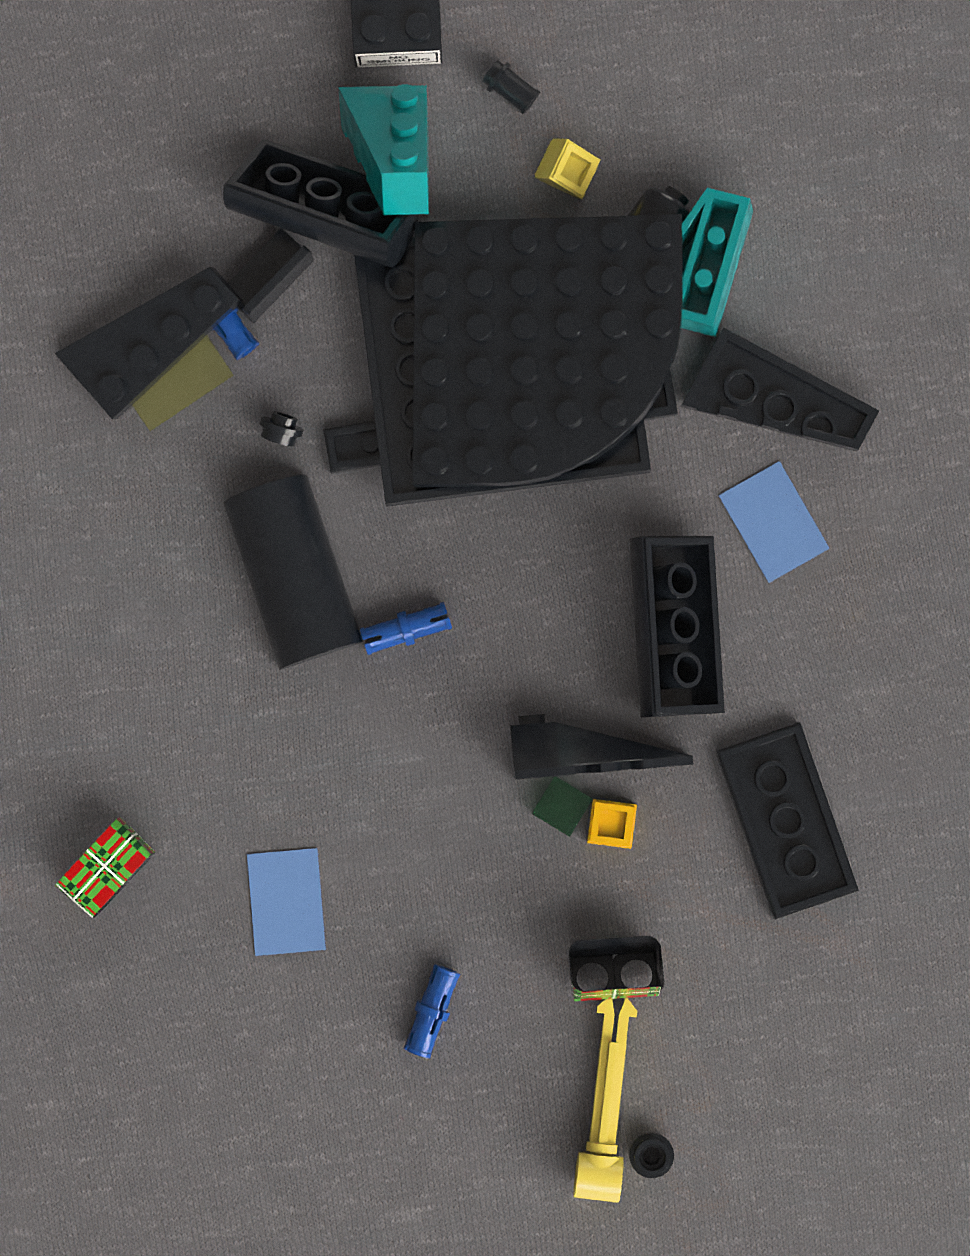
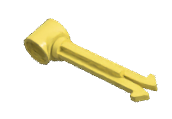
M628 998L624 999L618 1015L615 1042L612 1041L614 1024L613 1000L605 999L597 1006L596 1013H603L604 1016L589 1141L586 1143V1151L590 1152H578L573 1197L619 1203L624 1159L612 1154H617L618 1148L616 1136L627 1046L629 1017L637 1018V1010Z

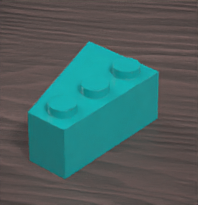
M402 84L398 86L338 87L341 129L353 146L357 162H361L366 172V180L383 215L429 214L427 85L412 86Z
M707 187L682 223L683 329L717 337L753 215L750 198Z

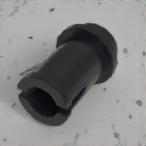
M497 60L482 80L488 85L487 91L490 93L493 90L520 110L522 114H525L539 96L540 91L535 90L511 71V64L508 62L503 64Z

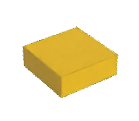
M592 799L587 843L631 849L637 804Z

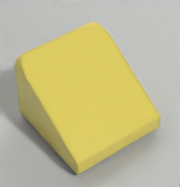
M552 139L535 173V178L578 199H583L601 160L569 139Z

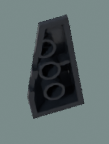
M545 714L518 716L519 725H510L515 780L580 773L693 765L692 755L558 722L545 723Z

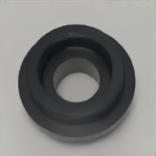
M272 411L271 417H261L260 425L263 427L261 437L285 446H295L297 437H302L304 430L296 425L298 420L296 417L282 412Z
M649 1132L638 1136L633 1141L629 1150V1159L633 1169L639 1175L646 1178H658L670 1170L674 1161V1151L667 1138L661 1134ZM648 1147H655L660 1152L659 1158L655 1162H647L643 1159V1152Z

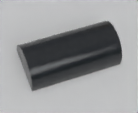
M262 139L223 187L224 204L229 210L388 267H394L403 257L413 237L415 222H418L420 215H383L365 174Z
M296 475L275 480L241 492L224 501V506L279 670L363 643L308 476Z
M639 536L629 539L640 718L725 713L714 536Z

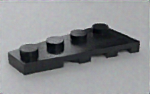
M208 267L55 354L110 418L118 419L243 300L214 267Z
M724 327L681 405L682 408L852 451L859 450L879 413V410Z

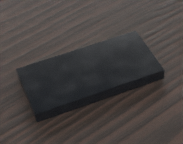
M800 722L715 751L773 919H778L859 891Z

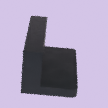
M280 228L228 282L243 300L237 308L252 323H255L314 261L311 251L305 245L301 247L285 230Z

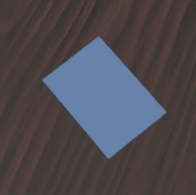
M780 461L719 495L768 583L830 549Z
M317 848L247 854L255 956L326 950Z

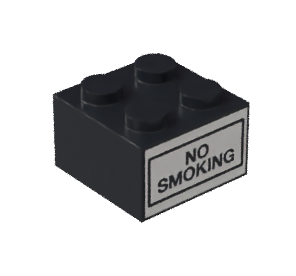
M351 0L353 56L356 67L443 63L440 0Z

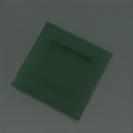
M554 776L532 814L570 837L591 803L592 798Z

